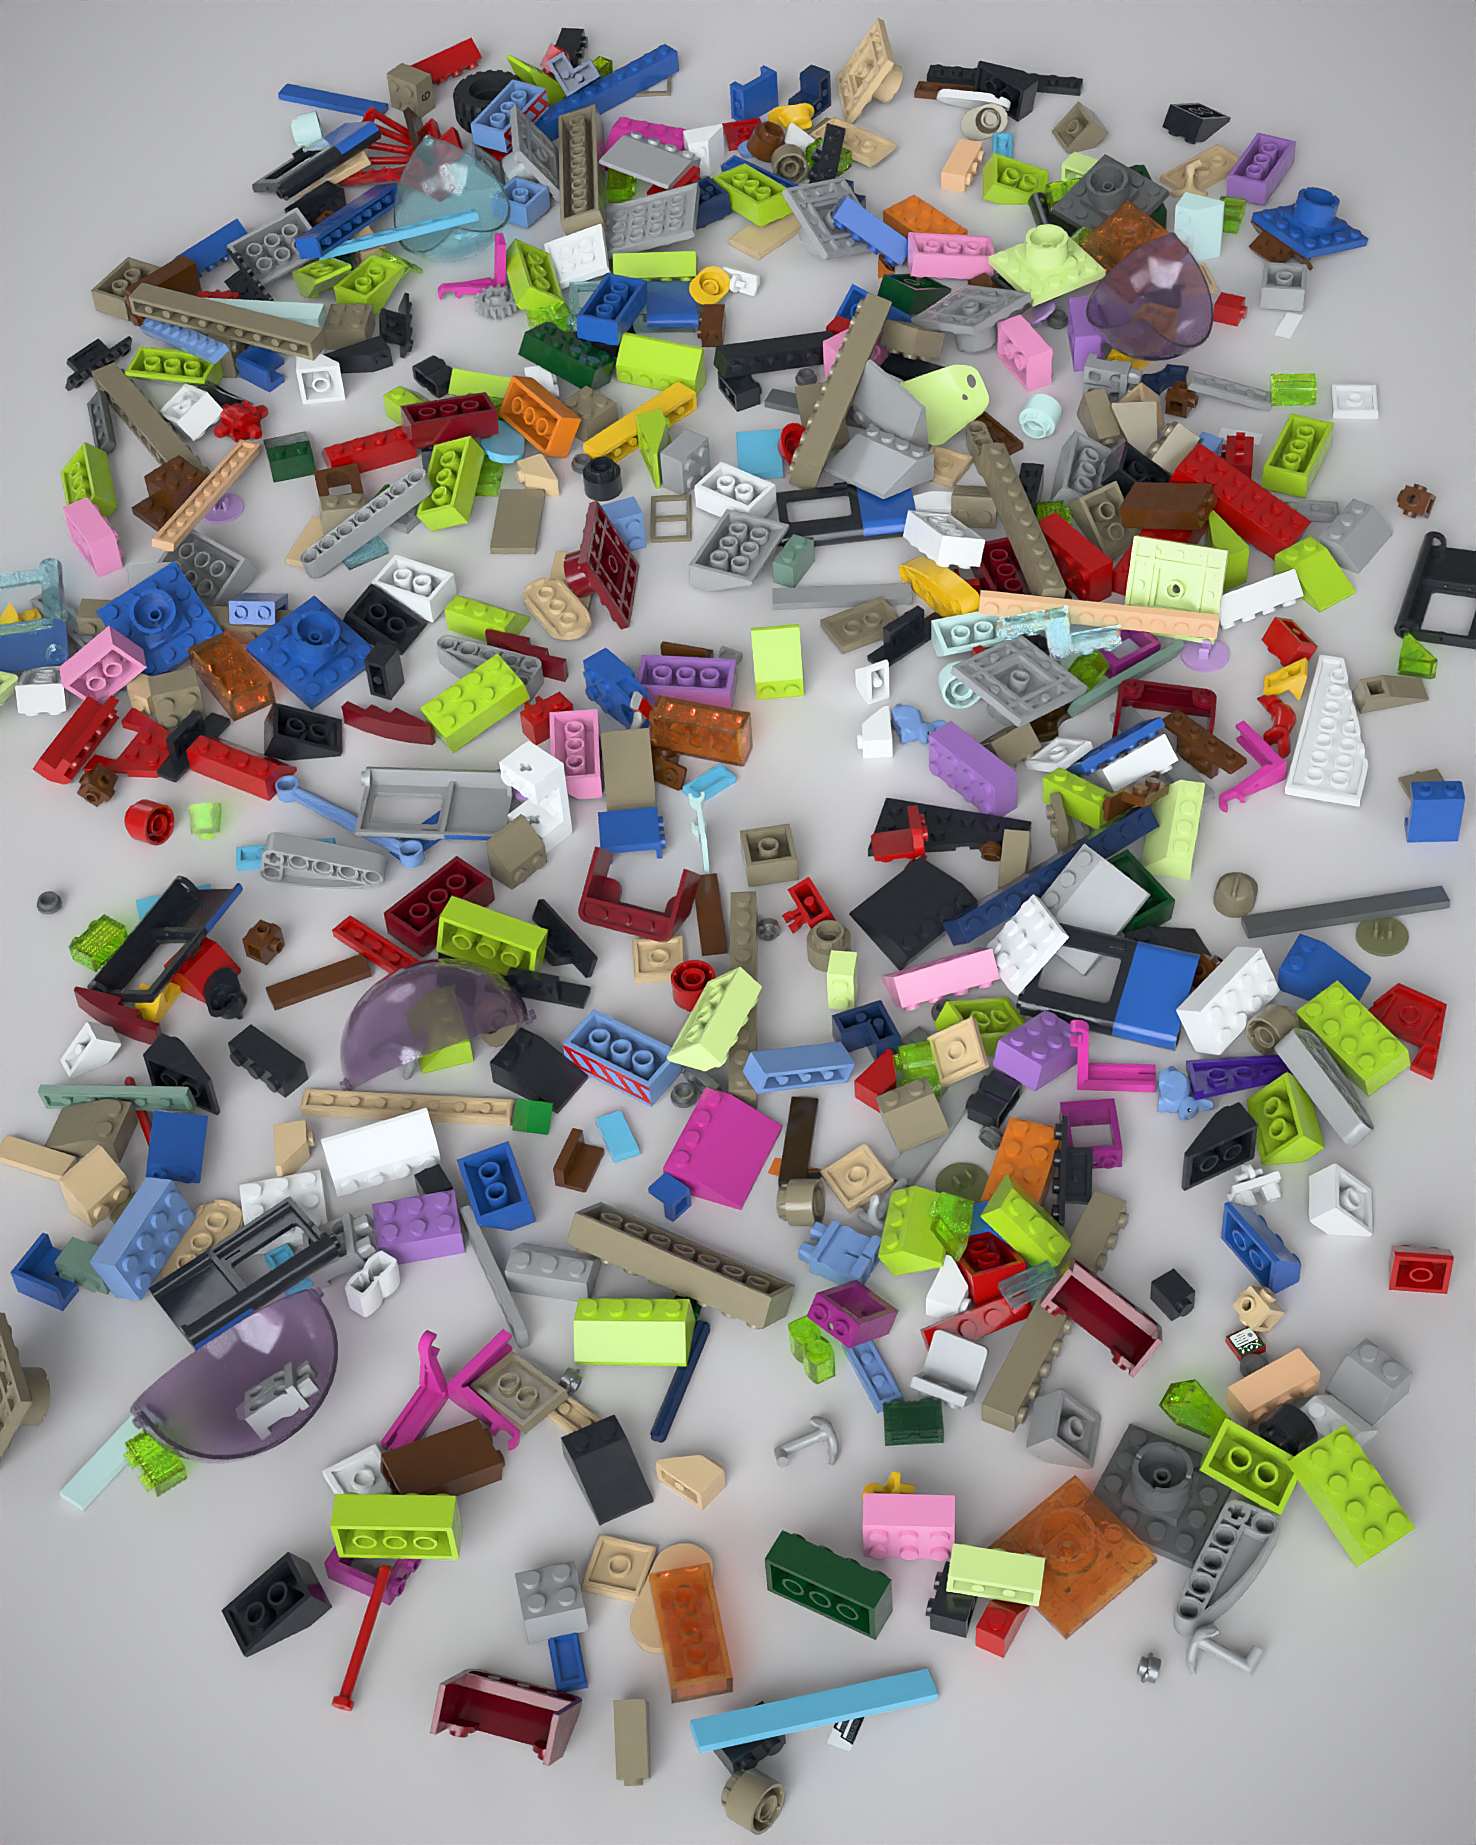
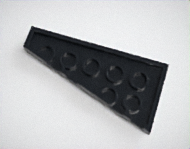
M886 798L874 833L910 829L907 807L917 805L919 814H924L925 825L927 826L928 841H924L925 853L956 851V847L968 846L970 850L979 849V846L987 841H996L1002 846L1004 829L1031 832L1032 822ZM871 842L868 847V857L874 856Z

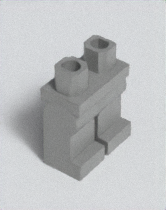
M1089 353L1084 366L1083 393L1105 388L1110 404L1117 403L1135 388L1130 386V384L1138 385L1141 383L1142 370L1132 369V362L1125 361V363L1119 360L1108 361L1098 359L1097 354Z
M349 1212L342 1215V1218L319 1226L318 1228L322 1233L326 1232L328 1235L333 1233L342 1247L338 1249L340 1253L338 1257L309 1275L308 1278L320 1289L331 1285L330 1279L343 1273L353 1272L358 1267L364 1268L368 1257L378 1252L376 1240L371 1235L365 1237L366 1234L375 1230L374 1220L368 1214L355 1218ZM302 1233L305 1249L313 1242L305 1233Z
M309 1360L298 1367L291 1361L284 1366V1370L278 1371L244 1393L245 1420L262 1440L272 1434V1424L283 1417L294 1415L299 1408L303 1411L310 1406L309 1397L319 1391V1385L315 1380L318 1377L317 1369Z

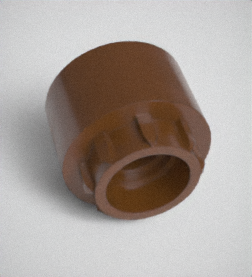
M769 121L757 125L747 142V149L750 154L758 160L771 163L774 151L786 143L783 129Z

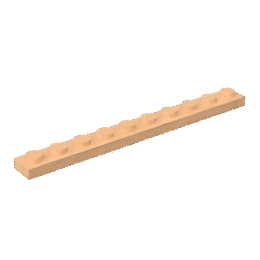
M240 440L152 538V547L174 552L260 454L261 444Z
M981 590L979 614L1213 639L1217 637L1219 615L985 590Z

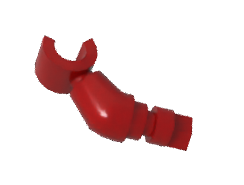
M1263 695L1258 697L1257 700L1270 713L1273 722L1272 728L1263 734V740L1269 746L1277 744L1278 754L1284 759L1291 752L1290 733L1296 724V715L1289 705L1284 704L1277 695Z

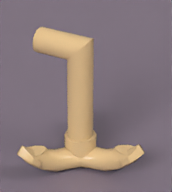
M1201 159L1185 165L1184 187L1178 190H1171L1169 192L1170 196H1183L1185 192L1204 197L1208 196L1207 191L1199 190L1194 186V172L1196 169L1203 167Z

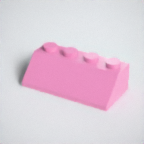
M908 233V268L911 276L917 278L935 277L937 279L955 278L964 280L972 279L982 273H986L990 277L994 275L995 269L988 263V257L995 254L990 236Z
M598 709L550 712V755L564 764L567 793L577 799L603 798Z
M979 947L881 976L894 1005L904 1008L905 1011L919 1008V1003L929 1000V1004L936 1003L944 999V995L953 993L954 996L969 993L968 988L978 986V989L993 986L992 981L1000 979L992 948Z

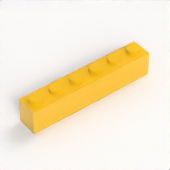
M680 382L674 383L584 442V454L589 455L591 459L601 456L608 457L617 463L639 448L635 414L661 409L664 417L669 418L671 427L697 410L696 392Z

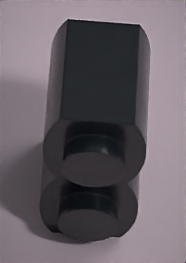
M432 355L412 366L414 379L420 386L427 388L437 398L448 394L453 368L446 365L443 359Z
M992 1070L988 1076H983L979 1083V1090L975 1095L971 1094L965 1108L968 1109L967 1119L983 1126L990 1127L992 1125L999 1129L1009 1112L1020 1099L1022 1083L1003 1073Z

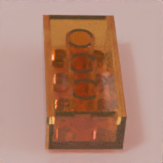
M229 630L187 648L191 667H195L196 675L233 721H237L276 702L271 680Z
M658 695L649 713L652 744L668 747L672 750V753L744 767L752 751L753 741L750 712Z
M710 1563L649 1573L650 1594L671 1703L733 1692V1675Z

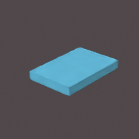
M780 429L736 432L738 469L761 479L783 477L782 457L777 448Z

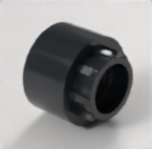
M603 456L589 461L588 465L583 469L586 496L595 501H609L618 497L622 492L621 469L619 465L612 459Z
M1288 1403L1279 1404L1258 1427L1259 1437L1292 1456H1296L1318 1440L1317 1430L1309 1417L1300 1409Z

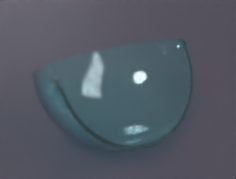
M427 135L412 154L401 176L394 203V228L472 208L476 210L479 220L399 240V243L408 252L429 261L457 262L469 259L495 242V233H502L510 218L511 207L509 198L499 180L479 160L459 147Z

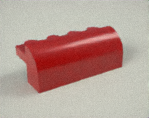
M88 695L41 755L33 770L51 782L62 785L70 783L120 718L116 715L118 711L114 709L119 700L111 695L106 703L102 705Z

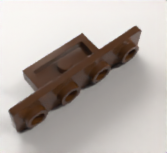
M1250 221L1256 232L1260 235L1249 245V248L1266 262L1286 263L1292 257L1300 264H1306L1308 270L1313 268L1310 263L1311 258L1306 259L1255 222Z
M1175 710L1162 719L1165 724L1164 727L1177 736L1176 752L1179 756L1209 779H1213L1218 775L1219 767L1228 774H1233L1247 764V758L1180 710Z
M651 744L654 781L677 791L682 790L687 768L678 764L680 755L672 753V750L668 747Z
M1158 771L1150 772L1105 798L1102 805L1104 811L1103 820L1109 821L1134 806L1145 808L1168 795L1170 785L1161 782Z

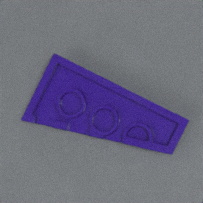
M1279 1055L1186 1061V1072L1190 1080L1194 1100L1268 1085L1286 1072L1292 1074Z

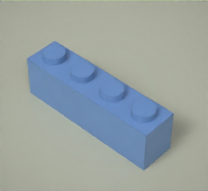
M840 1041L753 1051L749 1054L743 1073L758 1094L847 1083L855 1062Z

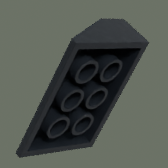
M919 857L852 910L849 915L900 971L947 934L942 924L943 922L978 902V900L961 882L924 858Z

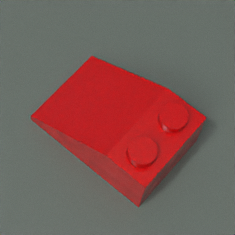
M991 1232L948 1240L946 1254L954 1259L968 1285V1298L972 1299L975 1306L1020 1287L1026 1288L1027 1292H1029L1024 1259L1009 1244Z

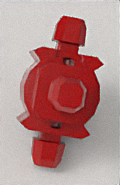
M244 400L243 404H223L220 406L223 409L220 413L221 423L213 429L214 435L217 438L228 436L238 443L240 439L246 441L250 438L257 440L262 437L261 420L268 415L266 406L259 405L254 407L246 400Z

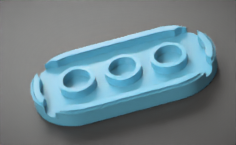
M498 420V435H492L490 438L480 437V447L489 455L488 458L492 461L514 463L515 459H523L524 437L506 421Z

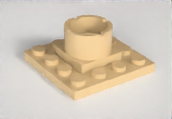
M880 18L875 20L836 77L844 118L846 122L851 124L860 117L862 109L866 103L868 104L871 101L872 97L887 103L894 97L893 94L898 91L902 82V67L894 63L885 23Z

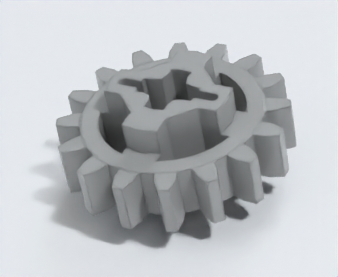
M500 284L497 287L490 285L488 289L482 288V293L477 292V297H474L476 312H479L480 316L485 315L486 319L493 317L496 320L499 316L504 319L506 315L512 316V311H518L512 289H509L508 285L501 287Z

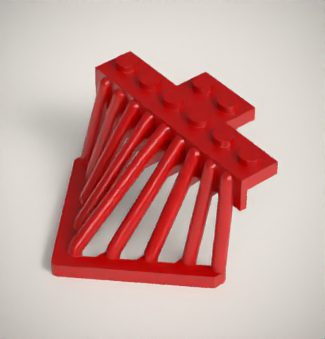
M373 106L366 111L361 122L371 121L374 123L375 119L399 132L396 133L375 124L381 135L408 146L375 142L367 147V149L407 156L368 157L371 162L370 165H407L395 168L383 167L381 170H374L372 168L367 172L360 170L340 181L337 185L343 187L388 182L390 180L398 181L435 198L439 203L454 192L457 186L450 165L461 158L464 149L459 133L453 126L441 136L438 123L433 118L424 125L434 159L430 165H427L415 155L407 128L382 114Z

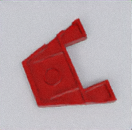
M132 707L121 723L123 728L138 733L117 760L94 754L83 768L84 772L90 771L98 763H101L115 774H128V777L159 778L157 770L170 757L165 740L171 732Z
M1398 983L1374 1001L1373 1006L1368 1011L1395 1037L1421 1048L1410 1065V1071L1433 1080L1447 1004Z

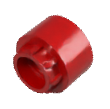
M142 799L131 805L126 811L124 818L126 830L133 839L155 846L161 845L168 840L172 834L175 822L173 811L169 806L147 799Z
M688 960L680 963L673 969L671 973L672 996L674 1002L680 1008L692 1012L707 982L716 978L712 966L704 961Z

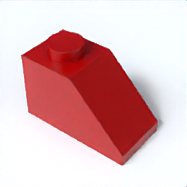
M889 1048L854 1080L855 1098L879 1113L880 1110L875 1097L897 1088L893 1052Z
M997 1599L990 1601L976 1626V1646L1004 1658L1030 1606Z

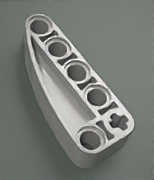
M450 635L442 636L437 640L440 663L459 679H462L498 653L524 683L530 697L527 700L528 702L533 700L544 683L542 664L538 658Z
M273 832L268 835L265 843L260 874L267 881L299 887L326 889L367 888L379 886L383 883L388 860L382 854Z
M1293 1028L1275 1045L1274 1048L1277 1054L1347 1145L1355 1147L1374 1130V1125L1354 1088L1329 1051L1314 1033L1305 1029Z
M1231 1500L1225 1504L1176 1602L1173 1624L1179 1634L1187 1637L1193 1636L1199 1626L1214 1623L1243 1596L1265 1566L1276 1546L1279 1522L1275 1515L1239 1500ZM1260 1530H1265L1269 1533L1260 1532ZM1219 1542H1226L1229 1545H1222ZM1207 1566H1214L1217 1569H1210ZM1196 1590H1202V1591H1204V1592H1206V1593L1200 1594V1593H1197V1592H1195V1591H1196ZM1183 1615H1192L1193 1618H1185Z

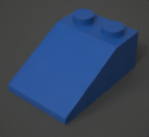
M1299 934L1279 968L1277 985L1280 991L1310 1001L1338 980L1360 1001L1371 982V977L1325 942Z

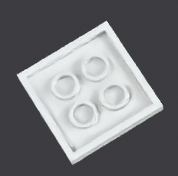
M602 224L544 244L545 252L550 254L560 289L610 272L605 232Z
M1033 894L1022 904L1020 910L1005 924L999 934L988 943L986 948H992L999 976L1008 989L1018 996L1069 936L1042 900Z
M320 1169L239 1185L244 1226L289 1196L317 1227L328 1223ZM294 1227L252 1255L270 1252L286 1243L290 1247L302 1246V1233L304 1232L299 1227Z

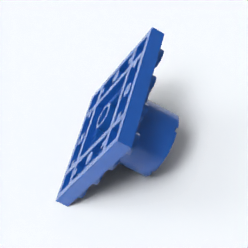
M1303 188L1299 191L1296 203H1293V205L1253 212L1251 219L1306 259L1364 247L1368 242V238L1361 234L1360 230L1352 228L1345 220L1336 217L1340 203L1339 198L1321 188Z
M175 561L96 611L106 627H112L143 649L147 668L141 673L150 677L171 672L225 637L223 631Z
M315 595L246 646V651L311 710L366 670L364 659L373 649L372 646Z

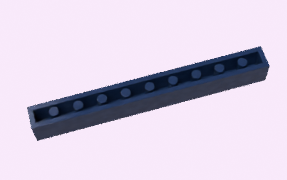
M1148 805L1145 808L1137 806L1127 810L943 922L942 924L953 946L970 943L1011 918L1033 894L1041 898L1083 844L1087 845L1104 859H1107L1159 827L1150 806Z

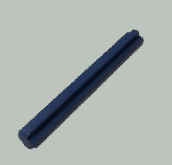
M698 1320L695 1323L687 1366H677L650 1432L653 1441L663 1443L667 1438L710 1333V1324L708 1322Z

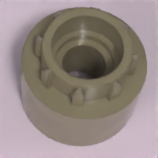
M794 144L782 145L774 151L771 157L774 174L795 184L806 176L808 166L804 152L800 147Z
M825 920L818 923L807 935L808 961L815 969L823 972L828 970L831 950L852 952L849 930L841 925V923L833 920Z
M1270 1004L1247 1022L1246 1034L1252 1046L1263 1055H1278L1274 1048L1275 1045L1293 1028L1300 1029V1021L1296 1013L1289 1007Z
M792 1178L788 1184H782L777 1193V1213L779 1218L788 1221L790 1226L813 1227L816 1222L822 1223L825 1213V1190L820 1179Z
M743 1769L735 1772L728 1779L722 1791L721 1802L722 1806L726 1808V1815L730 1820L753 1834L760 1835L766 1832L778 1818L785 1802L786 1791L784 1785L758 1769Z

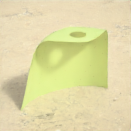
M952 365L899 383L925 406L928 444L931 445L944 444L969 422L981 415L989 403V396L977 369L972 366ZM969 374L973 375L976 379V386L974 388L970 387L967 383V376ZM963 394L967 395V400L962 399Z

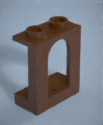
M357 463L314 471L319 497L330 495L329 488L349 484L351 485L352 493H364Z

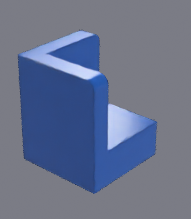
M667 1172L648 1187L649 1194L664 1204L665 1217L672 1222L692 1206L690 1188Z

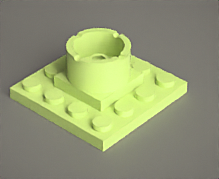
M1044 224L1030 229L1025 236V242L988 257V263L1017 291L1030 292L1032 301L1029 303L1033 307L1106 277V270L1073 241L1066 231L1059 226Z
M1139 535L1134 536L1124 605L1219 615L1229 550ZM1176 584L1180 587L1181 591L1176 588ZM1148 632L1151 635L1202 643V640L1212 641V645L1216 641L1213 638Z

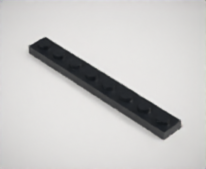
M940 64L930 65L927 73V82L974 86L977 68L950 67ZM1030 73L1031 76L1039 80L1036 92L1080 96L1083 87L1082 78Z

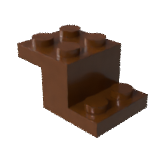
M180 455L172 458L167 463L144 476L149 497L131 507L133 514L158 532L191 496L190 491L200 486L207 478L206 474Z

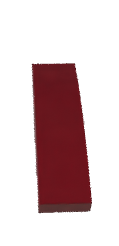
M486 629L487 645L538 658L542 664L543 677L566 682L569 675L565 658L550 656L548 648L531 645L530 637Z
M349 701L341 706L345 724L361 731L407 743L434 745L436 743L433 725L398 708L389 713L373 704L366 710Z
M77 986L74 988L78 1006L96 1021L105 1026L112 1027L115 1032L150 1045L162 1033L160 1023L144 1020L141 1010L126 1007L122 997Z

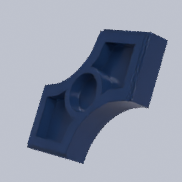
M1167 364L1159 372L1143 374L1141 382L1160 397L1161 393L1172 387L1175 381L1186 382V374L1189 371V367Z

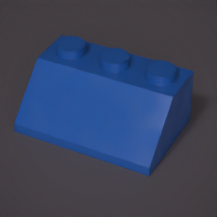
M509 1141L457 1159L478 1225L512 1231L537 1222Z
M1230 1201L1225 1203L1221 1239L1263 1287L1269 1288L1274 1294L1299 1282L1301 1271L1299 1258L1294 1253H1290L1284 1246L1281 1237L1278 1234H1274L1267 1226L1265 1219L1261 1215H1257L1250 1206Z

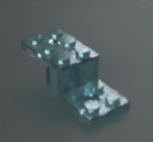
M1068 606L999 618L996 624L997 638L1003 637L1004 640L1015 639L1018 637L1017 635L1027 633V636H1034L1040 634L1041 630H1045L1050 658L1065 659L1070 657V654L1080 652V655H1088L1094 653L1095 649L1104 648L1105 651L1117 649L1118 645H1122L1121 625L1073 633Z

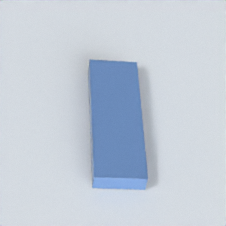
M873 1340L852 1348L842 1344L848 1360L877 1413L904 1403V1397Z

